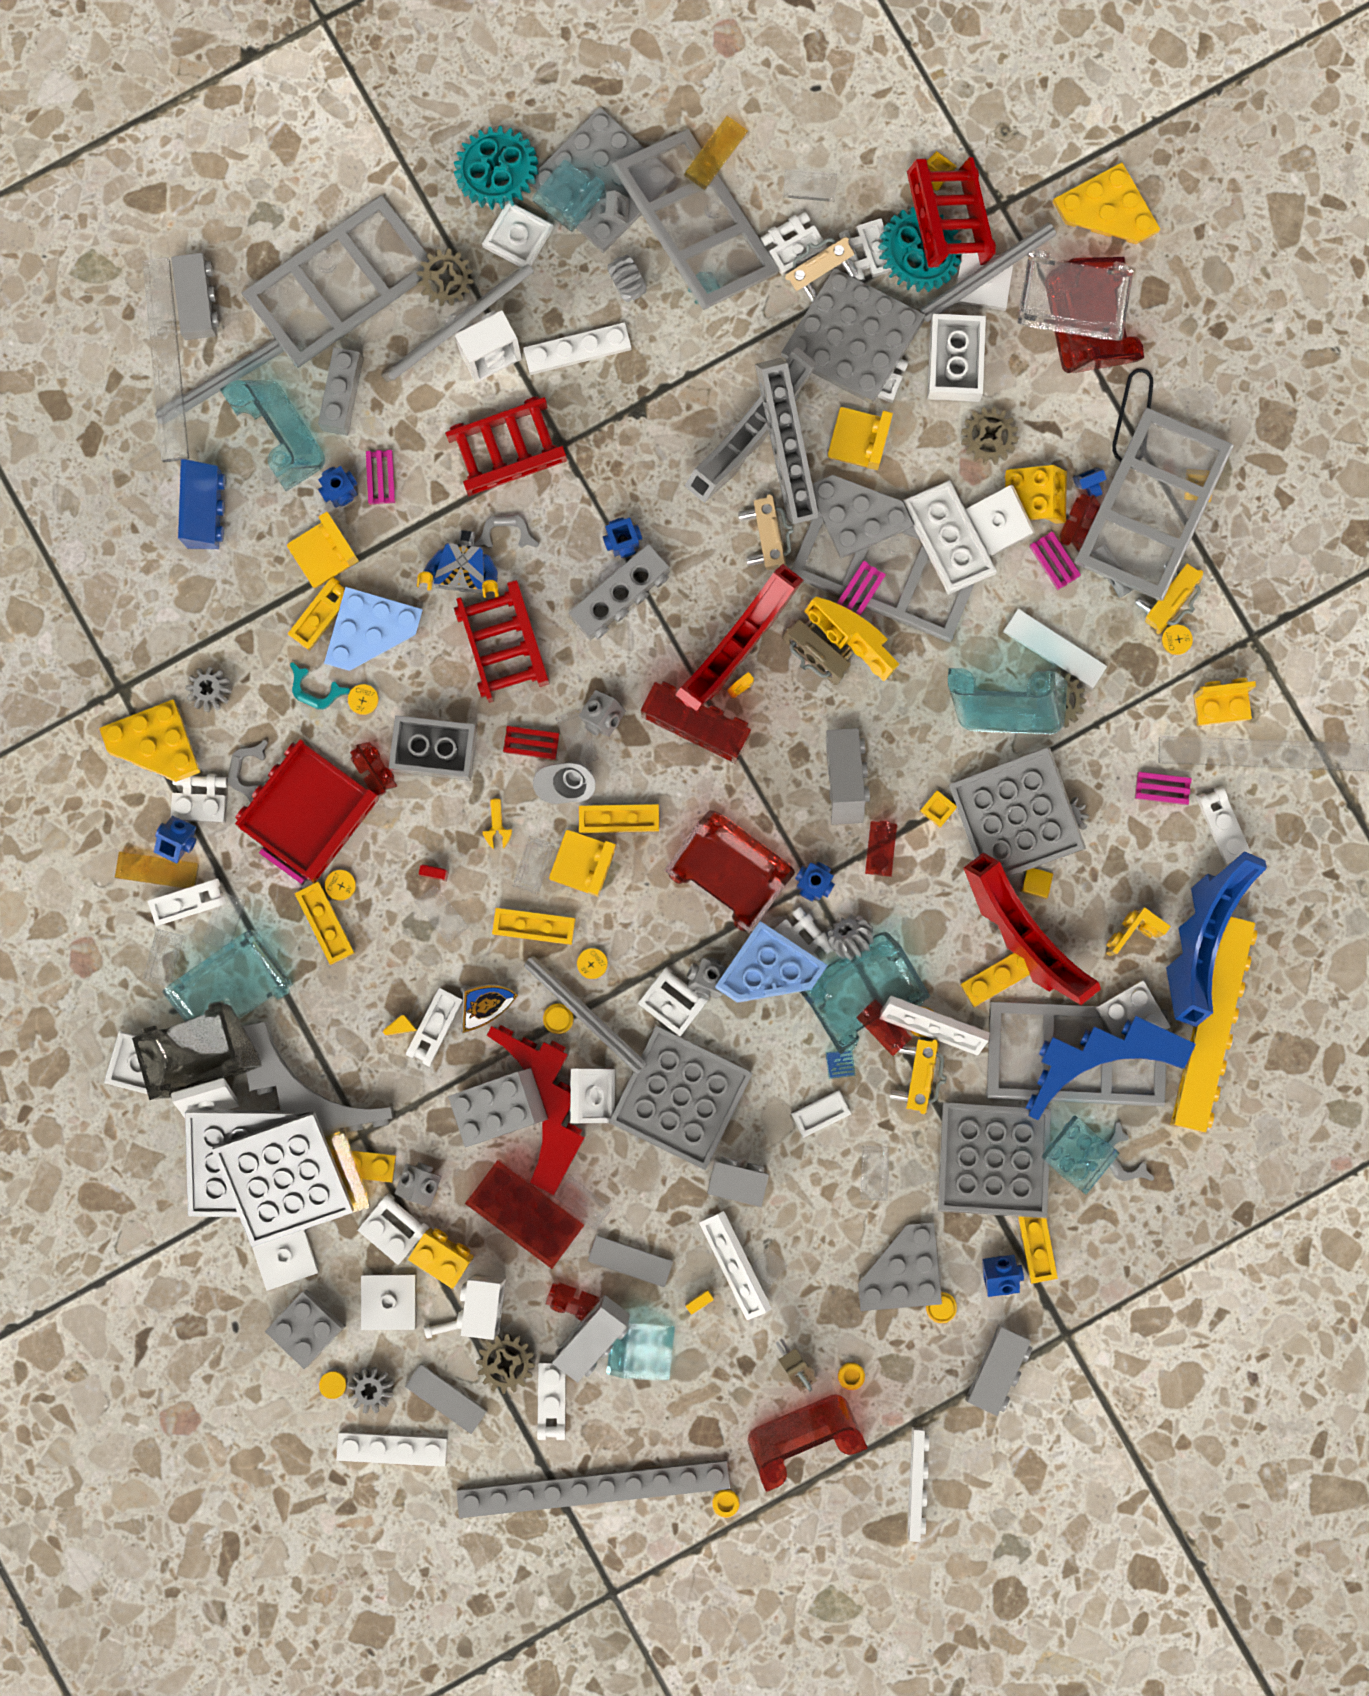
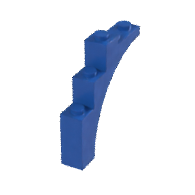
M1244 851L1217 876L1207 874L1191 888L1195 914L1178 928L1183 953L1166 967L1176 1020L1197 1027L1213 1014L1212 976L1219 944L1227 923L1240 899L1252 883L1267 869L1264 859Z
M1134 1016L1132 1021L1127 1019L1121 1031V1034L1125 1035L1123 1040L1097 1027H1093L1091 1031L1086 1029L1080 1045L1084 1046L1083 1050H1079L1052 1037L1050 1042L1044 1041L1038 1054L1043 1057L1041 1062L1050 1066L1049 1071L1043 1069L1037 1084L1041 1088L1037 1096L1031 1095L1026 1109L1030 1110L1028 1116L1039 1120L1048 1103L1064 1085L1093 1067L1120 1059H1147L1161 1061L1185 1069L1196 1044L1137 1016Z

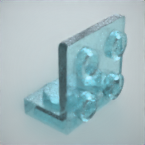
M563 160L532 199L534 203L569 231L573 232L605 194V184L597 176L590 180L568 161Z
M1075 1115L1065 1124L1060 1134L1047 1147L1042 1158L1067 1182L1087 1195L1120 1153L1098 1137Z
M628 1322L630 1328L627 1334L621 1340L617 1338L612 1343L613 1348L608 1355L606 1374L624 1379L669 1380L675 1327L671 1325Z

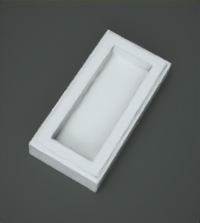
M840 1090L791 1113L804 1138L851 1115Z

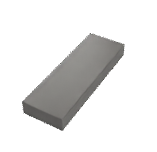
M596 1235L588 1262L661 1287H665L673 1264L671 1260Z
M423 1364L418 1367L405 1386L470 1434H472L487 1412L486 1409Z

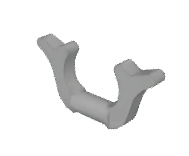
M494 515L485 522L481 537L474 542L475 547L485 545L488 548H492L490 532L494 527L515 526L521 530L519 547L523 548L526 545L539 546L538 542L529 535L525 521L517 515Z
M263 740L253 748L238 749L232 755L227 777L228 783L233 789L245 794L250 803L253 801L252 794L258 786H243L240 784L239 773L241 763L246 756H255L260 760H264L263 751L268 745L266 740Z
M1116 1122L1112 1137L1102 1149V1157L1111 1169L1114 1177L1121 1181L1135 1178H1145L1149 1181L1154 1180V1176L1146 1171V1164L1143 1162L1132 1172H1126L1122 1169L1113 1154V1148L1118 1142L1127 1141L1129 1136L1122 1132L1121 1123Z

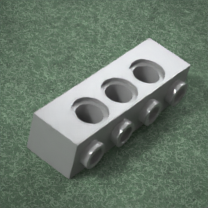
M649 544L646 545L569 612L570 619L590 641L594 637L597 639L601 638L608 632L609 628L607 626L614 620L617 622L622 620L629 613L627 609L632 604L636 603L639 605L649 596L647 591L654 585L657 588L668 580L669 576L667 574L670 572V567ZM643 571L649 576L647 581L644 583L636 582L633 577L637 572ZM622 588L628 591V597L624 600H617L613 596L617 589ZM605 606L609 612L605 617L599 618L594 615L595 608Z

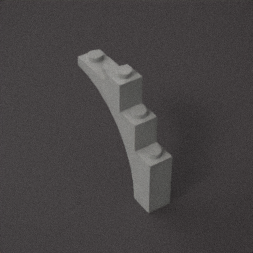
M798 347L791 352L786 360L795 401L799 397L800 390L818 364ZM762 396L758 398L718 447L695 468L684 485L704 503L736 475L745 459L767 437L769 430Z
M268 1022L238 1027L249 1091L257 1090V1094L262 1095L274 1092L273 1087H276L280 1110L295 1111V1118L306 1113L315 1112L329 1147L338 1146L337 1140L344 1139L342 1128H346L348 1133L363 1130L362 1124L372 1122L373 1127L388 1125V1119L395 1118L393 1107L378 1109L349 1107L330 1101L312 1091L294 1075L283 1061L274 1043Z

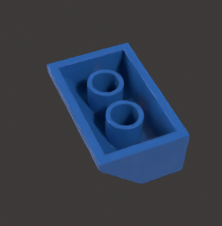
M181 459L178 539L187 549H219V542L224 540V528L220 526V516H224L225 502L221 500V490H225L226 487L225 474H222V471L216 465Z

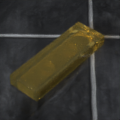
M726 116L685 171L684 176L703 190H706L746 136L748 130Z
M119 852L115 878L186 889L196 886L199 863L179 861L176 864L166 858Z
M345 1131L325 1136L353 1205V1212L370 1208L371 1204Z

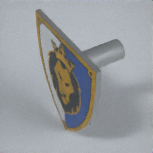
M484 984L474 987L464 985L460 989V992L463 994L461 1032H469L487 1025L508 1009L518 997V994L510 988L499 984Z

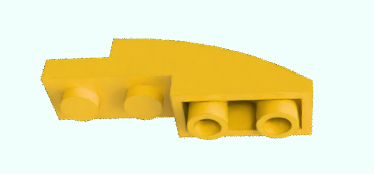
M820 597L813 598L804 612L808 615L811 622L817 624L832 643H835L840 649L848 644L853 652L861 657L870 667L871 671L883 681L888 679L900 665L883 647L888 639L876 627L855 612Z

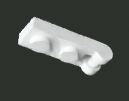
M1223 786L1214 788V792L1207 795L1205 793L1198 795V804L1225 865L1233 862L1244 851L1252 854ZM1218 802L1221 809L1213 812L1211 804Z
M219 879L149 900L148 904L155 925H162L227 904L225 897H221L219 886L221 885ZM208 890L211 901L205 902L202 892Z
M439 988L406 1052V1056L412 1059L416 1057L423 1061L422 1064L430 1067L463 1003V999ZM422 1040L431 1044L428 1051L420 1048Z
M539 1362L537 1439L546 1440V1437H556L557 1440H565L566 1374L554 1366L552 1362ZM546 1418H557V1426H546Z

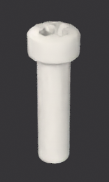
M457 1320L430 1326V1324L424 1325L426 1338H432V1335L456 1330Z

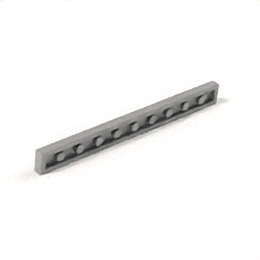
M727 1460L465 1488L457 1489L456 1492L459 1518L725 1490L730 1489Z

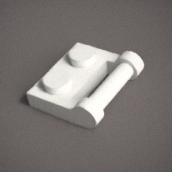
M667 966L639 1001L638 1005L678 1036H681L710 998L696 995L694 990L688 988V985L675 976L673 970ZM667 982L695 1005L689 1010L661 988L662 985Z
M388 1193L357 1231L397 1265H400L430 1227L425 1223L421 1224L394 1201L395 1197ZM386 1209L415 1232L411 1238L382 1215Z

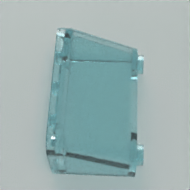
M236 380L220 389L237 416L241 413H247L255 420L263 416L278 439L280 445L269 453L268 464L285 491L290 490L323 468L325 464L323 451L277 382L273 380Z
M962 668L948 669V688L957 719L966 730L1054 734L1059 732L1064 726L1067 681L1055 671H1039L1032 674L1028 680L1027 692L981 690L975 683L976 678L968 670Z
M249 930L178 978L162 992L203 1046L209 1044L213 1047L224 1039L222 1034L226 1031L225 1029L268 999L274 997L277 1000L282 999L291 992L289 987L294 984L259 933Z
M887 932L874 935L873 939L875 942L869 945L870 951H864L861 957L856 955L853 960L839 958L829 964L812 990L800 992L840 1055L853 1050L857 1046L860 1038L857 1032L880 1017V1011L890 996L903 999L917 1006H921L927 998L931 997L901 945Z

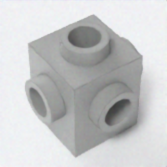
M595 690L589 701L584 705L579 717L586 724L584 728L596 736L601 733L610 737L614 729L619 725L626 710L615 698Z
M702 958L695 964H691L687 974V978L690 979L687 987L693 989L694 993L704 998L711 996L717 999L724 995V993L716 989L715 986L727 970V967L720 965L721 962L715 958Z
M418 1162L417 1166L406 1163L395 1194L411 1202L430 1207L438 1189L441 1176L432 1173L433 1167Z

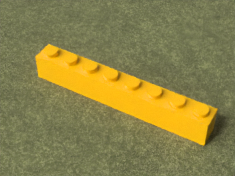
M1230 917L1216 954L1212 976L1213 1014L1197 1027L1193 1026L1190 1041L1196 1045L1182 1072L1170 1122L1171 1125L1205 1133L1207 1128H1211L1213 1125L1214 1113L1211 1110L1213 1102H1217L1220 1096L1221 1087L1217 1085L1219 1076L1224 1075L1227 1066V1060L1223 1059L1226 1049H1230L1233 1040V1034H1230L1232 1023L1235 1024L1238 1019L1239 1008H1236L1238 997L1241 998L1245 990V982H1242L1244 971L1248 972L1251 964V956H1248L1250 945L1254 946L1257 939L1258 931L1254 930L1256 924L1254 922Z

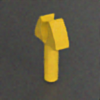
M493 798L490 800L492 827L489 831H483V836L490 847L494 849L493 838L496 832L499 831V834L503 837V848H505L511 839L512 829L506 830L502 826L501 800Z

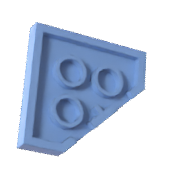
M346 586L324 664L350 671L416 635L423 609Z
M760 921L715 988L737 1003L812 990L828 965Z

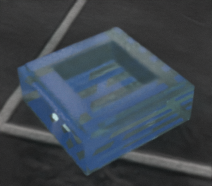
M852 1049L825 1052L828 1079L856 1076Z

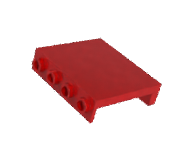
M300 739L297 744L293 742L284 753L286 756L284 761L280 765L277 763L268 774L270 779L267 783L256 788L252 794L253 801L248 807L243 806L235 817L237 819L235 825L314 884L379 799L374 792L362 787L306 746L304 741Z

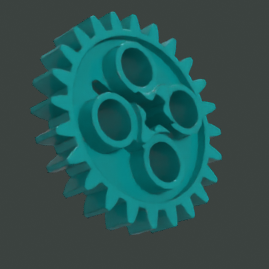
M490 126L488 134L478 130L479 137L477 139L472 135L469 136L470 145L462 143L465 152L458 151L456 153L459 159L454 161V166L457 169L454 171V175L458 179L456 183L459 189H462L463 196H469L472 204L478 200L480 208H483L488 203L490 209L493 210L495 204L499 203L501 209H504L505 202L507 201L511 206H514L513 199L517 197L522 201L523 196L521 193L523 191L526 193L531 192L528 184H536L533 175L539 174L536 167L539 162L535 156V149L530 147L529 139L523 140L521 132L514 136L512 128H509L506 133H504L502 126H499L497 132H493ZM488 150H494L492 154L484 155ZM518 158L514 163H508L510 159ZM478 173H485L481 178H474ZM508 181L506 185L498 186L500 182Z
M911 207L907 213L905 210H902L898 216L894 215L890 219V223L888 222L883 229L886 232H883L879 237L883 242L879 244L878 249L885 252L879 256V259L887 260L883 269L891 268L890 278L896 275L899 277L897 285L905 281L907 282V290L915 285L917 292H920L923 287H925L927 292H930L933 287L939 289L943 283L947 284L951 280L950 276L953 277L957 273L955 267H958L962 262L957 257L961 254H948L939 267L928 268L914 207ZM943 230L947 243H962L961 240L954 239V236L958 233L957 230ZM901 235L906 236L909 239V243L904 242ZM907 260L912 261L916 268L911 267Z

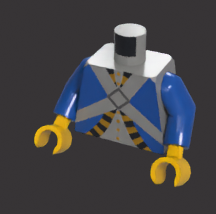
M461 530L459 532L458 544L446 543L444 549H439L429 560L423 572H420L417 576L416 587L419 588L421 583H427V590L431 591L434 580V586L437 589L483 594L484 598H486L487 592L493 591L495 592V597H498V571L491 556L485 554L483 548L474 546L475 533Z

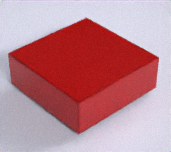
M423 864L420 865L418 873L421 877L447 882L449 874L446 869Z

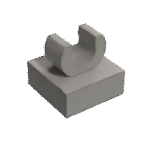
M615 190L606 192V198L599 200V204L606 207L605 213H600L599 217L605 221L611 220L618 225L628 224L629 198Z

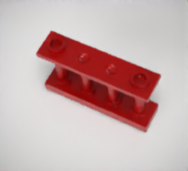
M969 157L958 171H931L928 169L926 159H916L907 170V176L928 268L939 267L948 254L978 253L980 265H986L996 254V243L992 239L979 184V171L975 167L974 158ZM961 181L964 194L936 195L933 191L932 182ZM966 205L969 218L942 219L939 217L937 206ZM972 229L975 242L947 243L943 230Z
M538 396L529 398L524 401L523 405L467 425L464 423L455 424L449 428L450 431L445 432L449 443L457 441L469 476H467L468 480L463 481L468 497L567 462L563 446L557 447L553 445L541 413L542 410L548 408L545 397L540 399ZM530 414L543 446L542 453L535 456L528 454L516 419ZM505 423L519 457L517 462L510 465L503 462L491 429ZM482 432L494 466L492 471L484 474L478 471L467 440L468 436Z
M517 580L507 583L509 590L505 591L504 595L466 607L460 597L456 599L458 606L453 607L458 623L462 621L464 623L481 678V681L477 682L481 698L487 697L489 703L494 702L491 692L528 680H532V682L537 681L539 687L549 685ZM505 605L509 607L514 606L517 615L513 616L512 620L472 632L468 619L469 616ZM516 630V632L522 631L524 641H521L520 645L480 657L476 645L477 641ZM520 655H524V657L530 656L532 666H529L528 670L488 682L484 671L485 666Z

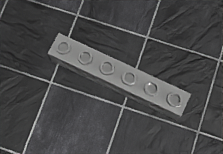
M782 358L757 363L755 368L786 516L793 524L819 518L788 363Z

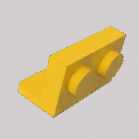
M429 1228L421 1237L408 1260L454 1289L474 1256L470 1254V1249L461 1243L455 1244L447 1239L448 1235L440 1229L434 1228L433 1230Z

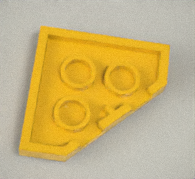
M1123 163L1108 169L1053 199V204L1062 220L1069 226L1090 229V232L1108 237H1118L1132 244H1138L1160 231V227Z
M174 699L99 728L107 752L114 757L122 758L133 765L165 776L174 782L201 773Z

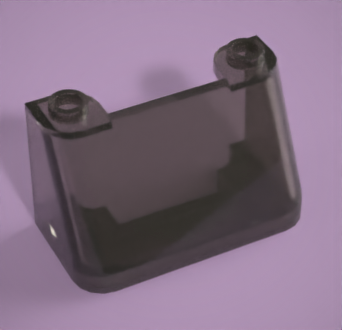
M223 1000L208 1004V1009L204 1011V1015L167 1029L158 1030L157 1026L147 1027L141 1030V1035L132 1038L149 1100L172 1098L171 1093L220 1078L227 1080L262 1066L260 1056L230 1004H224Z

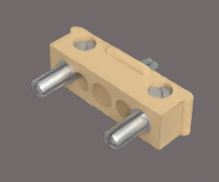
M843 237L838 241L833 238H827L817 245H814L812 242L806 245V252L793 261L794 269L786 274L785 279L790 280L796 291L803 288L810 301L813 302V296L816 298L817 293L811 282L842 263L849 276L854 277L846 263L847 261L854 274L857 275L858 271L850 260V257L855 255V252L848 242L849 237ZM828 242L833 243L831 246L827 247L820 253L816 254L815 256L808 259L801 265L797 266V262L806 257L810 253V247L813 249H818Z
M769 494L767 498L753 500L755 509L739 512L738 516L740 517L738 518L740 521L757 518L763 554L747 557L748 566L765 563L767 570L777 569L782 564L787 566L785 556L791 551L789 535L794 533L793 526L787 524L784 510L776 507V502L772 495ZM777 511L781 512L784 527L790 529L785 535L787 544L785 552Z

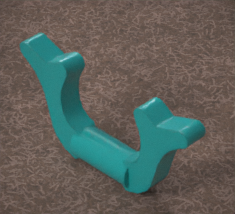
M293 662L290 663L294 673L292 693L298 701L317 710H324L338 697L349 694V688L339 687L336 682L331 683V691L324 699H319L304 692L301 689V682L309 674V671L306 668L300 669Z

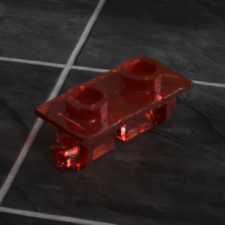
M1081 494L1080 497L1076 498L1069 515L1077 518V521L1074 522L1067 519L1059 535L1061 537L1060 543L1067 546L1072 543L1078 552H1080L1101 505L1095 495H1092L1090 498L1088 495Z
M370 742L356 745L357 748L350 752L352 756L350 759L360 774L367 770L370 772L368 776L363 778L368 788L378 797L384 795L386 790L396 788L397 784L394 781V775L389 768L385 767L380 759L378 749Z
M889 821L870 822L865 874L892 877L897 824L890 823Z
M875 999L856 1018L894 1056L912 1037L902 1027L879 1019L883 1006Z
M559 1282L558 1284H552L545 1304L558 1313L568 1312L582 1321L600 1300L598 1296L581 1291L579 1299L573 1298L576 1288Z

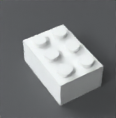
M502 310L497 313L496 311L487 313L482 317V321L474 325L472 323L466 324L458 330L459 333L455 334L461 357L475 383L522 359L517 337Z
M932 315L930 322L927 399L980 402L983 395L986 316Z
M473 1275L462 1284L460 1301H465L463 1310L458 1313L457 1329H461V1336L494 1340L499 1334L506 1279Z

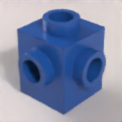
M341 466L325 470L321 474L322 477L318 479L322 485L318 491L324 501L327 503L331 500L335 508L349 504L358 495L354 489V486L357 485L355 478L350 470L345 473ZM341 481V484H340L339 487H337V488L332 487L333 485H335V484H337V483H339V482Z
M617 518L605 526L607 535L602 537L607 551L612 550L614 557L620 555L621 558H626L636 553L635 550L639 549V540H642L638 524L633 526L631 518ZM622 536L628 539L625 542L618 543V539Z
M172 815L166 824L161 823L155 835L157 839L153 852L177 864L186 852L190 853L196 843V838H193L196 826Z
M818 861L816 865L810 862L808 868L802 866L795 880L799 881L796 887L801 890L799 895L811 902L814 899L820 901L822 896L828 898L835 885L831 882L834 876L830 874L831 868ZM812 876H818L821 879V883L813 885L810 879Z
M1015 1255L982 1259L983 1279L988 1297L1020 1293V1281H1024L1022 1265H1017Z

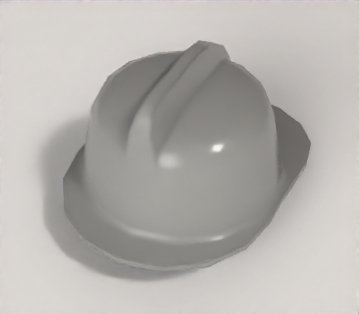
M571 760L562 764L542 767L535 774L533 788L536 795L548 803L581 802L593 795L596 789V781L592 770H589L584 763Z

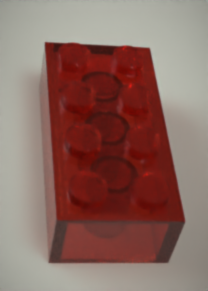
M662 681L661 684L654 682L640 710L641 718L737 764L751 735V729L747 727L748 723L737 717L731 720L723 715V710L713 705H710L709 708L702 706L695 711L693 708L686 706L675 695L677 693L675 686L665 681Z
M500 1159L496 1161L465 1203L551 1269L554 1268L585 1226L583 1221Z

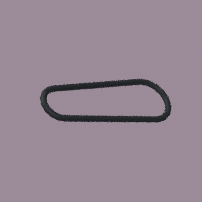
M1145 369L1133 370L1127 380L1112 444L1113 454L1120 462L1122 458L1116 451V444L1131 380L1136 373H1145L1149 377L1147 408L1151 409L1153 377ZM1148 431L1143 440L1142 452L1137 458L1138 460H1141L1145 455Z

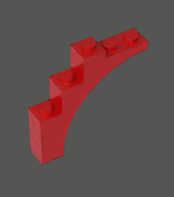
M784 564L775 570L729 633L695 673L679 688L675 695L686 706L693 708L695 711L701 708L709 699H712L723 688L735 669L747 658L761 636L773 625L804 580Z
M983 852L963 867L981 915L999 926L1007 949L1024 958L1032 982L1049 992L1055 989L1080 1005L1084 1004L1101 990L1099 982L1069 960L1039 928L1017 897L1000 861Z
M500 1024L498 1028L491 1026L486 1036L503 1046L519 1062L523 1070L532 1069L548 1120L542 1121V1146L538 1164L530 1183L555 1195L585 1139L581 1135L582 1129L571 1123H568L566 1127L562 1125L571 1107V1087L561 1081L557 1086L554 1082L569 1056L564 1053L566 1047L552 1040L550 1044L544 1042L538 1051L535 1049L537 1044L523 1037L521 1041L513 1038L512 1030Z

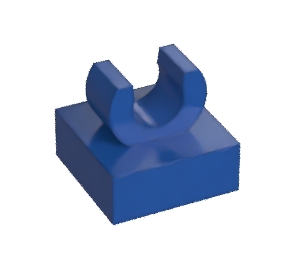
M1095 467L1072 477L1075 486L1082 490L1086 489L1089 497L1095 498L1103 494L1099 485L1100 482L1107 480L1103 469Z

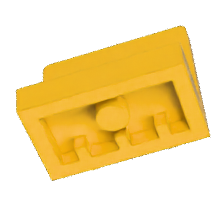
M841 407L829 447L828 458L878 471L893 413L883 411L881 417Z
M1055 465L1006 470L1005 488L1009 485L1014 486L1029 520L1046 519L1055 524L1066 523L1067 471Z
M327 511L318 516L321 523L287 544L289 551L313 588H318L332 577L337 576L359 562Z
M1237 678L1231 680L1232 683L1221 685V681L1205 683V686L1200 687V690L1193 695L1197 726L1251 720L1248 692L1256 687V681L1248 682V678Z
M566 830L549 879L599 897L616 850V844L608 841L604 843Z
M1145 907L1139 910L1134 909L1122 921L1121 924L1125 926L1122 931L1114 933L1106 943V946L1109 947L1106 954L1109 956L1118 954L1138 925V931L1148 938L1164 936L1171 926Z

